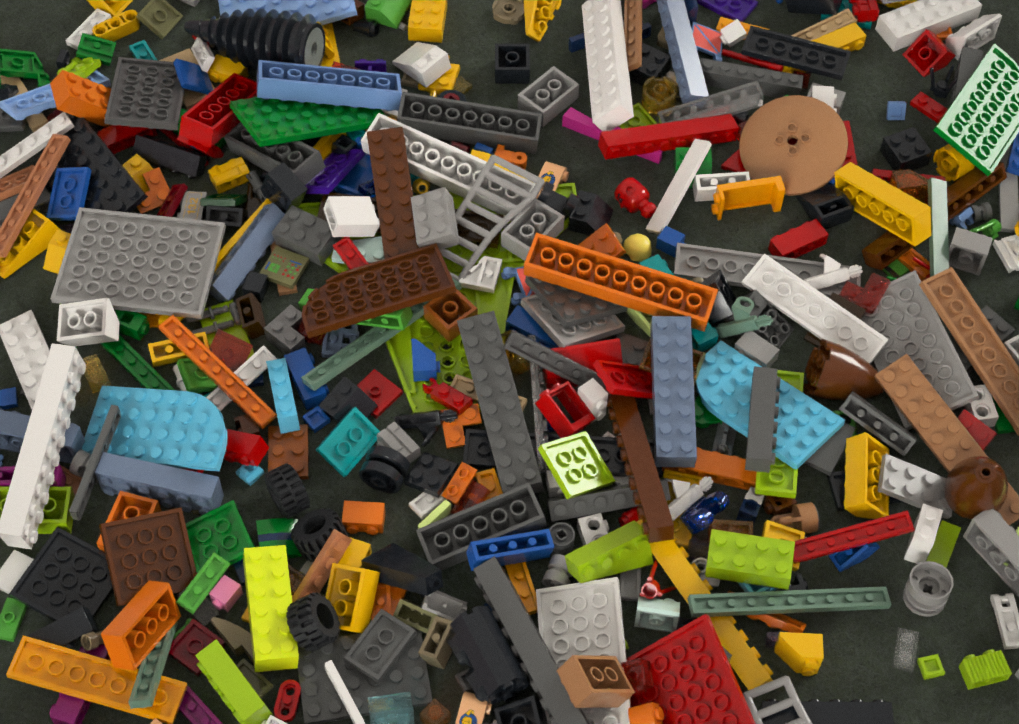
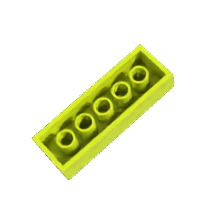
M286 545L244 548L243 565L254 672L298 668L299 660L298 645L289 630L286 617L287 608L292 603Z

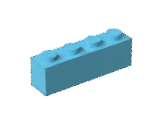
M286 358L266 361L280 433L298 431L300 426Z

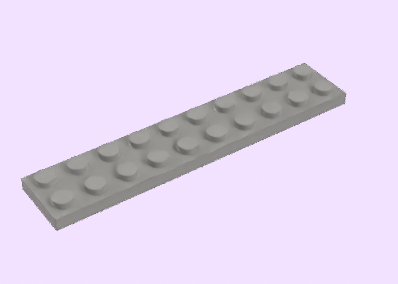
M677 243L674 276L687 280L697 277L707 279L716 271L721 270L729 285L745 287L742 285L743 279L764 254ZM768 255L802 280L820 275L821 273L823 274L824 262ZM841 265V266H840V268H843V267H846V268H848V269L850 268V266H846V265ZM861 273L859 277H850V280L818 289V291L828 298L834 292L851 301L860 296Z

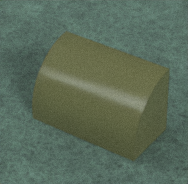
M408 599L399 600L393 615L403 623L425 633H428L435 616L441 617L422 609L421 605Z

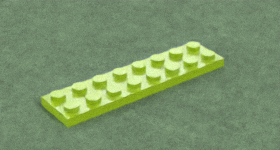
M777 370L778 377H781L782 380L803 392L804 373ZM775 457V465H770L769 473L756 472L755 494L796 499L798 469H793Z

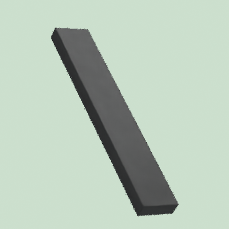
M514 330L511 331L503 346L505 349L578 386H582L594 378L606 390V386L602 379L598 377L597 372Z
M111 404L70 507L69 512L74 520L80 521L97 479L95 475L96 468L103 452L107 453L120 421L121 413L116 405Z

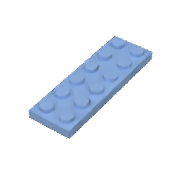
M97 70L87 77L90 81L102 84L105 87L111 86L110 79ZM47 84L0 101V108L15 120H24L30 115L40 114L49 108H56L51 85Z

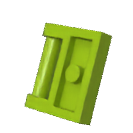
M74 57L69 65L57 71V75L62 70H65L82 78H87L101 66V61L92 57L84 58L83 60Z

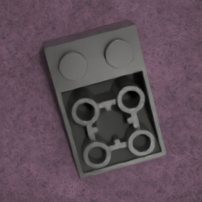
M757 290L746 294L744 297L750 298L755 304L750 316L756 315L758 318L765 314L773 319L770 326H761L760 329L753 332L779 349L794 331V328ZM741 301V302H740V304H741L742 306H745V307H749V306H750V304H749L748 302H745V301ZM733 315L728 316V317L725 318L724 321H725V322L733 321V320H734V316H733Z

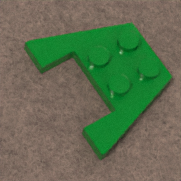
M0 49V86L1 76L37 79L38 88L51 83L48 73L44 72L43 65L35 52Z

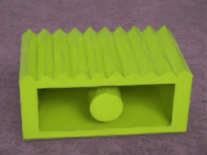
M991 649L979 656L974 654L965 656L959 665V670L968 690L1008 680L1012 674L1002 650L995 651Z

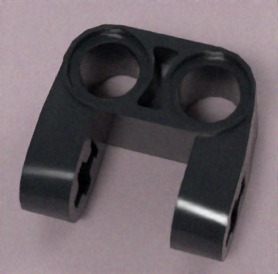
M546 181L541 189L538 200L564 215V220H566L576 207L579 196L570 193L567 198L553 191L554 185Z

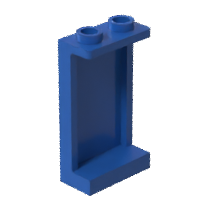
M359 136L355 140L357 143L355 149H362V138ZM365 153L364 157L331 192L365 196L374 184L370 154Z

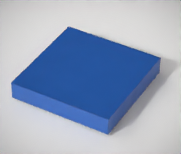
M175 59L173 64L182 88L206 95L213 91L208 73L202 71L198 64Z

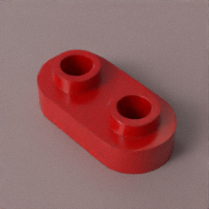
M286 680L279 688L274 706V714L276 718L285 723L291 722L297 713L301 697V687L297 681ZM289 690L295 691L293 695H288L287 692ZM288 710L289 714L282 715V711Z

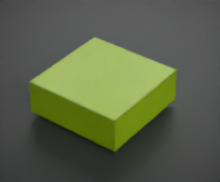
M938 654L917 659L924 680L945 675Z

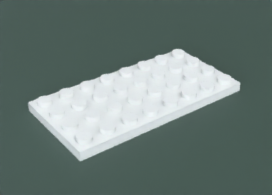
M618 577L536 589L539 633L559 668L572 655L616 656L628 678ZM630 698L618 708H581L590 724H630L628 708L631 707ZM545 711L547 723L552 724L548 712Z

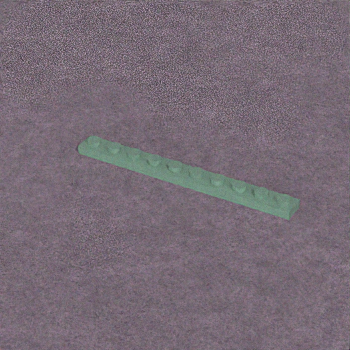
M453 279L456 289L458 291L461 290V283ZM429 301L411 307L413 317L407 327L424 315L423 306ZM373 327L302 376L303 383L313 391L317 390L402 330Z
M886 587L691 594L687 598L691 618L700 617L704 614L709 615V617L874 610L889 609L891 606Z

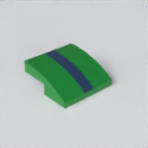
M290 518L257 520L259 547L286 545L287 559L302 557L291 538V530L298 520Z

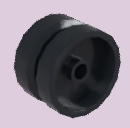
M378 445L373 446L368 451L366 461L359 471V477L373 489L390 494L397 493L402 486L403 478L409 470L410 462L404 455L392 448Z

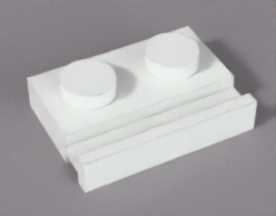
M1012 235L1001 238L999 241L994 240L992 245L1008 273L1014 270L1019 271V236Z

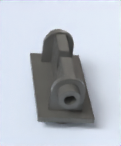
M723 421L722 424L718 423L712 451L731 456L737 431Z

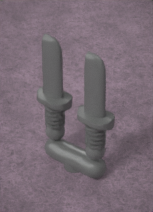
M233 302L229 304V307L224 305L213 310L211 307H208V310L204 311L202 319L211 317L213 320L215 319L214 315L226 313L230 309L233 320L217 324L215 321L213 325L194 330L192 333L206 332V334L216 332L218 335L221 330L233 327L234 324L241 325L236 303ZM185 317L187 322H195L198 320H202Z

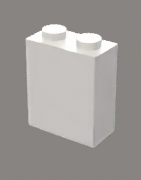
M328 196L323 210L333 237H374L377 229L380 227V220L376 216L375 206L372 204L370 196Z
M926 504L922 505L913 525L915 530L911 532L904 560L916 564L926 561L933 547L943 510Z

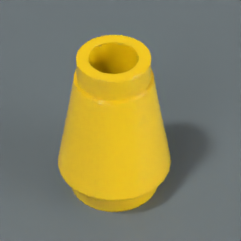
M418 178L413 182V191L417 195L429 192L430 183L422 178ZM425 185V190L420 191L419 186Z

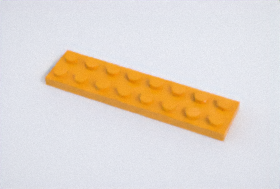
M24 635L6 673L7 678L154 720L156 718L166 724L174 723L188 686L186 682L161 676L152 707L131 709L128 701L139 671L138 668L135 671L114 668L110 660Z

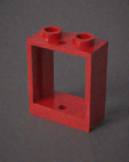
M568 381L562 385L557 383L550 390H544L539 394L540 399L535 403L560 438L578 433L596 419ZM557 397L574 419V423H570L553 398Z

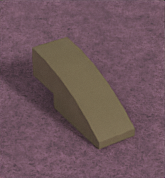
M213 617L211 622L214 629L237 657L245 653L254 664L251 633L229 621Z

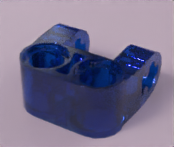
M721 491L703 496L681 515L680 519L692 535L709 527L714 520V516L722 512L729 505V498Z

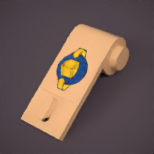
M546 161L538 177L544 179L545 182L553 184V191H556L559 184L567 181L569 172L566 167Z
M465 691L455 724H482L486 715L491 714L493 704L488 703L486 700L481 702L476 698L475 693Z

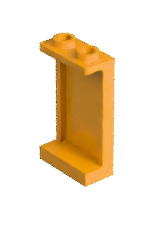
M781 176L717 185L716 193L713 194L714 204L711 205L713 215L716 214L717 220H721L723 211L771 204L773 212L781 211L785 194Z

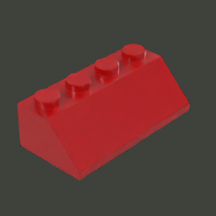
M620 338L571 345L565 348H552V350L595 372L597 371L593 364L596 360L623 363ZM543 368L547 389H550L557 383L562 385L568 381ZM568 381V382L571 384V386H574V387L578 386V385H576V384H574V383Z

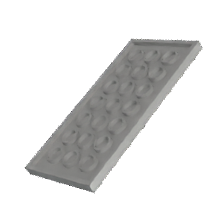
M916 270L851 300L852 303L866 310L861 321L888 339L886 345L873 360L878 372L907 354L951 410L979 399V395L935 308L919 286L921 280ZM894 404L905 429H913L912 425Z

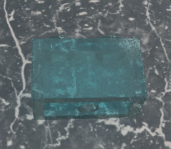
M410 692L367 698L370 724H415Z

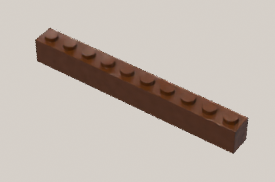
M999 162L989 176L975 167L947 188L948 221L1007 178L1003 162ZM887 231L861 251L867 266L883 270L914 246Z
M608 392L607 407L610 408L608 409L609 419L613 420L612 428L613 433L617 434V447L622 449L620 450L622 462L625 461L626 463L624 464L625 474L630 477L628 479L629 488L634 490L633 502L634 505H638V519L643 521L641 523L642 533L647 535L649 543L673 540L674 523L635 398L613 395Z

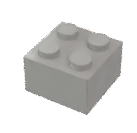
M956 227L949 246V267L979 276L988 256L993 238Z

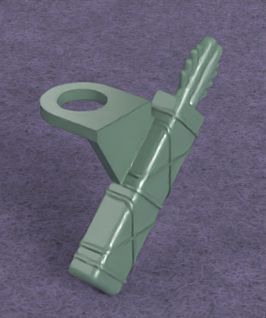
M741 296L736 299L731 307L734 320L718 324L716 330L720 338H727L741 333L756 331L761 326H770L773 319L765 314L758 318L756 315L750 316L755 304L750 298ZM741 301L748 302V303L750 304V306H749V307L742 306V305L740 304V302H741Z

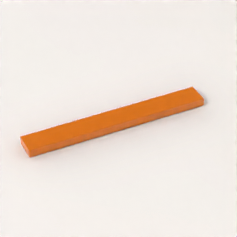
M174 315L158 326L159 330L261 429L265 428L277 417V414Z

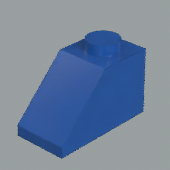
M411 339L414 381H429L430 378L437 380V373H440V361H436L435 353L417 339Z
M873 542L828 556L839 572H842L870 557L880 546L877 542Z

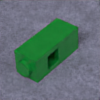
M114 310L120 322L119 333L141 341L143 336L149 332L150 325L147 316L132 311Z

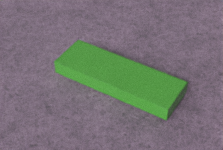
M213 552L176 603L193 615L229 568L230 563Z

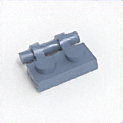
M351 325L350 329L342 327L338 330L324 333L322 357L330 358L349 345L348 343H343L344 338H349V344L359 338L358 325Z

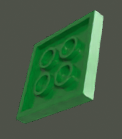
M234 500L186 523L197 573L213 552L232 565L243 559L244 548L255 547Z

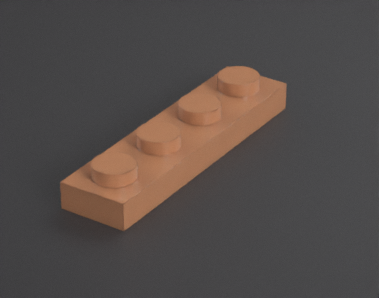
M336 529L332 531L292 596V602L310 593L321 592L330 577L332 563L338 564L352 541L350 537Z

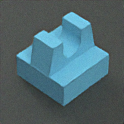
M242 465L236 471V475L249 486L264 474V470L259 465L258 467Z

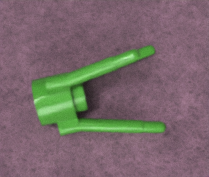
M991 219L987 223L969 231L976 233L982 231L984 235L990 236L994 240L999 237L998 232L1001 231L1002 227L998 220Z

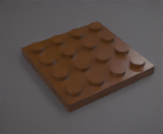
M182 507L99 525L117 607L127 605L148 581L169 583L173 594L184 592L197 575Z

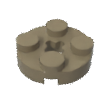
M495 0L492 5L493 18L503 24H518L525 16L523 0Z

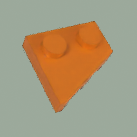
M378 582L371 621L380 609L393 616L399 600L404 599L407 590Z

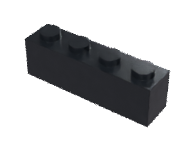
M146 134L136 135L132 156L138 154L147 162H153V165L156 167L170 168L169 171L182 172L185 173L186 177L193 179L204 174L208 157L206 154Z

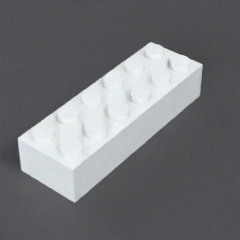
M918 0L879 15L875 29L894 52L912 45L926 29L939 34L946 31L948 27L953 29L978 19L982 4L978 0Z

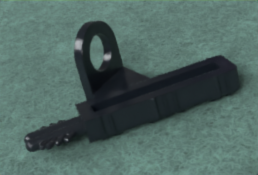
M451 409L444 410L443 413L441 410L400 414L395 417V422L402 429L419 427L425 439L421 446L425 447L439 430L436 425H441L444 421L447 423L454 422L458 416L457 412H453Z

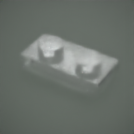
M898 627L892 662L893 669L913 673L919 632Z

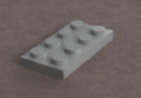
M889 454L882 456L878 492L920 509L923 504L943 510L942 518L949 519L952 517V509L945 498L946 478Z

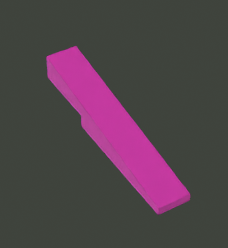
M572 107L563 115V127L599 140L600 133L603 131L592 122V118ZM658 150L654 151V153L637 156L660 164L663 151Z

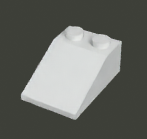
M416 42L392 61L393 65L425 88L451 68L448 53L436 45Z

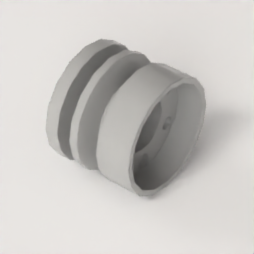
M931 561L921 562L914 566L903 590V600L906 606L913 613L920 616L931 617L938 615L944 609L954 586L950 571L943 565Z

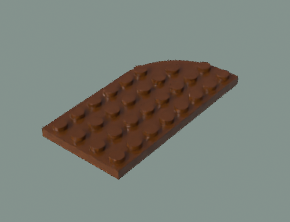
M437 243L330 277L325 280V285L319 289L315 288L310 293L306 305H303L302 319L308 338L406 307H412L413 305L438 297L447 296L457 291Z

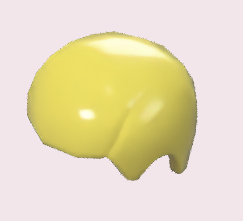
M637 233L630 235L624 241L623 248L626 251L625 254H628L632 261L641 262L651 256L652 246L647 236Z

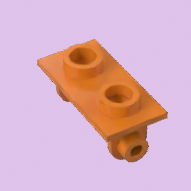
M462 462L441 496L450 500L454 505H457L458 502L460 503V499L473 478L477 476L478 470Z

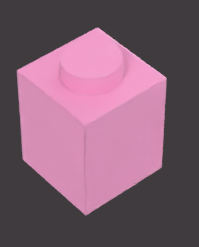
M224 575L209 593L211 604L218 610L224 609L228 612L241 597L243 591L239 583Z

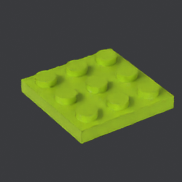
M586 431L541 444L538 448L567 500L610 486L615 482L614 477Z

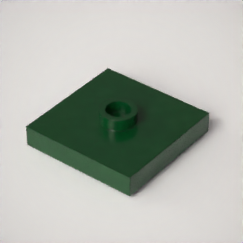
M212 194L201 198L200 205L237 206L247 202L248 195Z

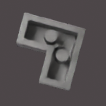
M290 304L264 327L266 340L285 355L306 348L305 337L300 334L305 328L302 312Z

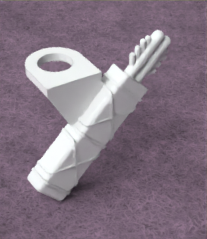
M820 254L819 257L824 260L823 274L804 279V281L818 290L850 280V277H859L863 270H861L862 266L856 264L855 266H850L849 269L846 267L840 268V263L827 255Z
M710 476L702 478L699 485L693 484L691 486L690 482L665 478L668 482L672 483L676 497L668 505L672 520L674 521L697 500L701 499L704 495L703 491L707 492L711 488L713 480H711Z

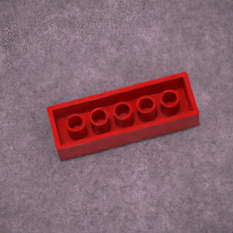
M233 73L181 116L179 134L203 146L213 147L240 123V120L230 109V101L257 97V82Z

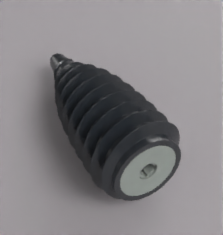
M251 8L245 10L242 14L237 9L231 16L224 12L217 19L215 16H212L206 20H189L184 25V30L188 34L200 38L203 42H209L210 46L214 50H218L223 57H230L234 63L241 62L243 66L247 68L253 67L256 71L258 69V60L321 66L325 53V32L322 25L316 23L312 14H306L304 17L299 12L291 15L288 11H282L279 14L275 9L270 10L268 13L265 9H259L255 13Z

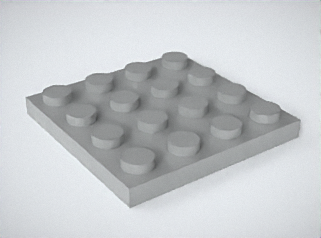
M536 294L521 299V306L559 347L565 348L566 346L590 343L624 332L625 325L615 314L564 328Z

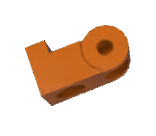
M497 145L494 155L524 170L526 169L527 155L524 152L505 150L504 145Z

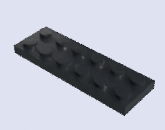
M750 26L741 54L842 81L851 51Z

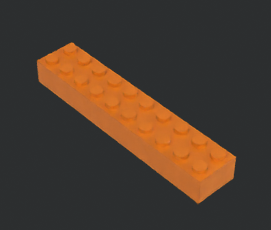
M540 233L535 234L524 263L523 275L652 316H691V328L705 332L718 292V289Z

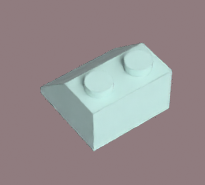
M639 596L634 627L665 632L676 631L680 614V602L669 598L664 600L656 598L647 599L644 596Z

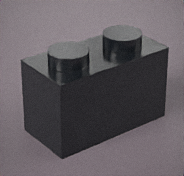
M207 206L206 221L223 222L226 227L241 228L248 219V210L243 208Z

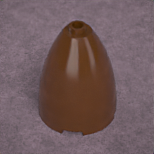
M825 339L820 340L818 348H813L805 368L808 384L803 385V391L806 395L833 401H845L852 391L863 399L878 396L879 393L884 391L874 377L878 373L877 370L858 354Z
M984 456L970 457L961 461L950 471L945 481L946 501L950 508L963 518L973 519L985 510L994 509L999 511L1008 493V480L1005 471L996 461Z

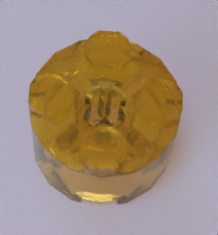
M653 76L647 79L642 91L641 103L643 108L656 117H662L672 112L677 98L676 83L666 76H663V78H655Z

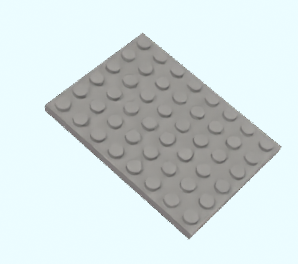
M79 207L50 299L52 303L67 304L109 298L114 310L202 319L226 225L223 222Z

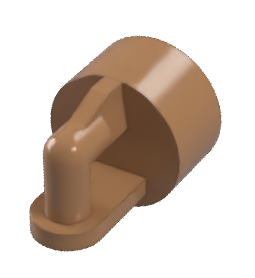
M812 502L795 504L792 506V513L776 515L770 520L803 531L805 534L817 532L820 526L817 507Z

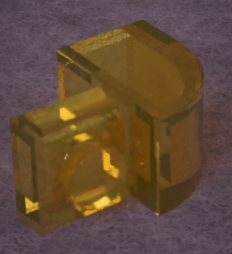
M97 354L83 358L86 364L84 376L91 391L96 393L101 390L102 386H111Z

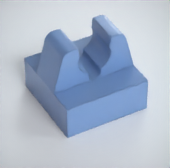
M888 101L886 119L905 120L907 103L905 101Z
M965 208L950 219L949 223L952 226L955 225L958 228L967 229L965 222L967 225L974 223L972 208Z

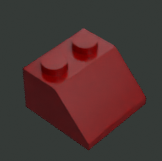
M927 29L903 53V56L923 77L930 75V68H933L934 72L946 67L956 56L935 33Z

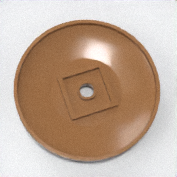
M785 96L764 104L749 118L740 137V157L745 171L749 172L752 180L781 176L785 187L784 195H803L829 183L835 177L834 172L843 166L848 150L847 131L840 116L826 103L808 96ZM791 138L798 140L795 145L788 144Z

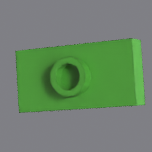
M7 597L0 614V639L14 642L28 607L13 598Z

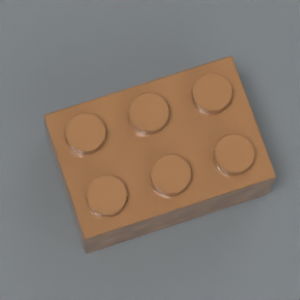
M572 655L557 669L561 683L565 686L575 708H618L635 693L616 656Z

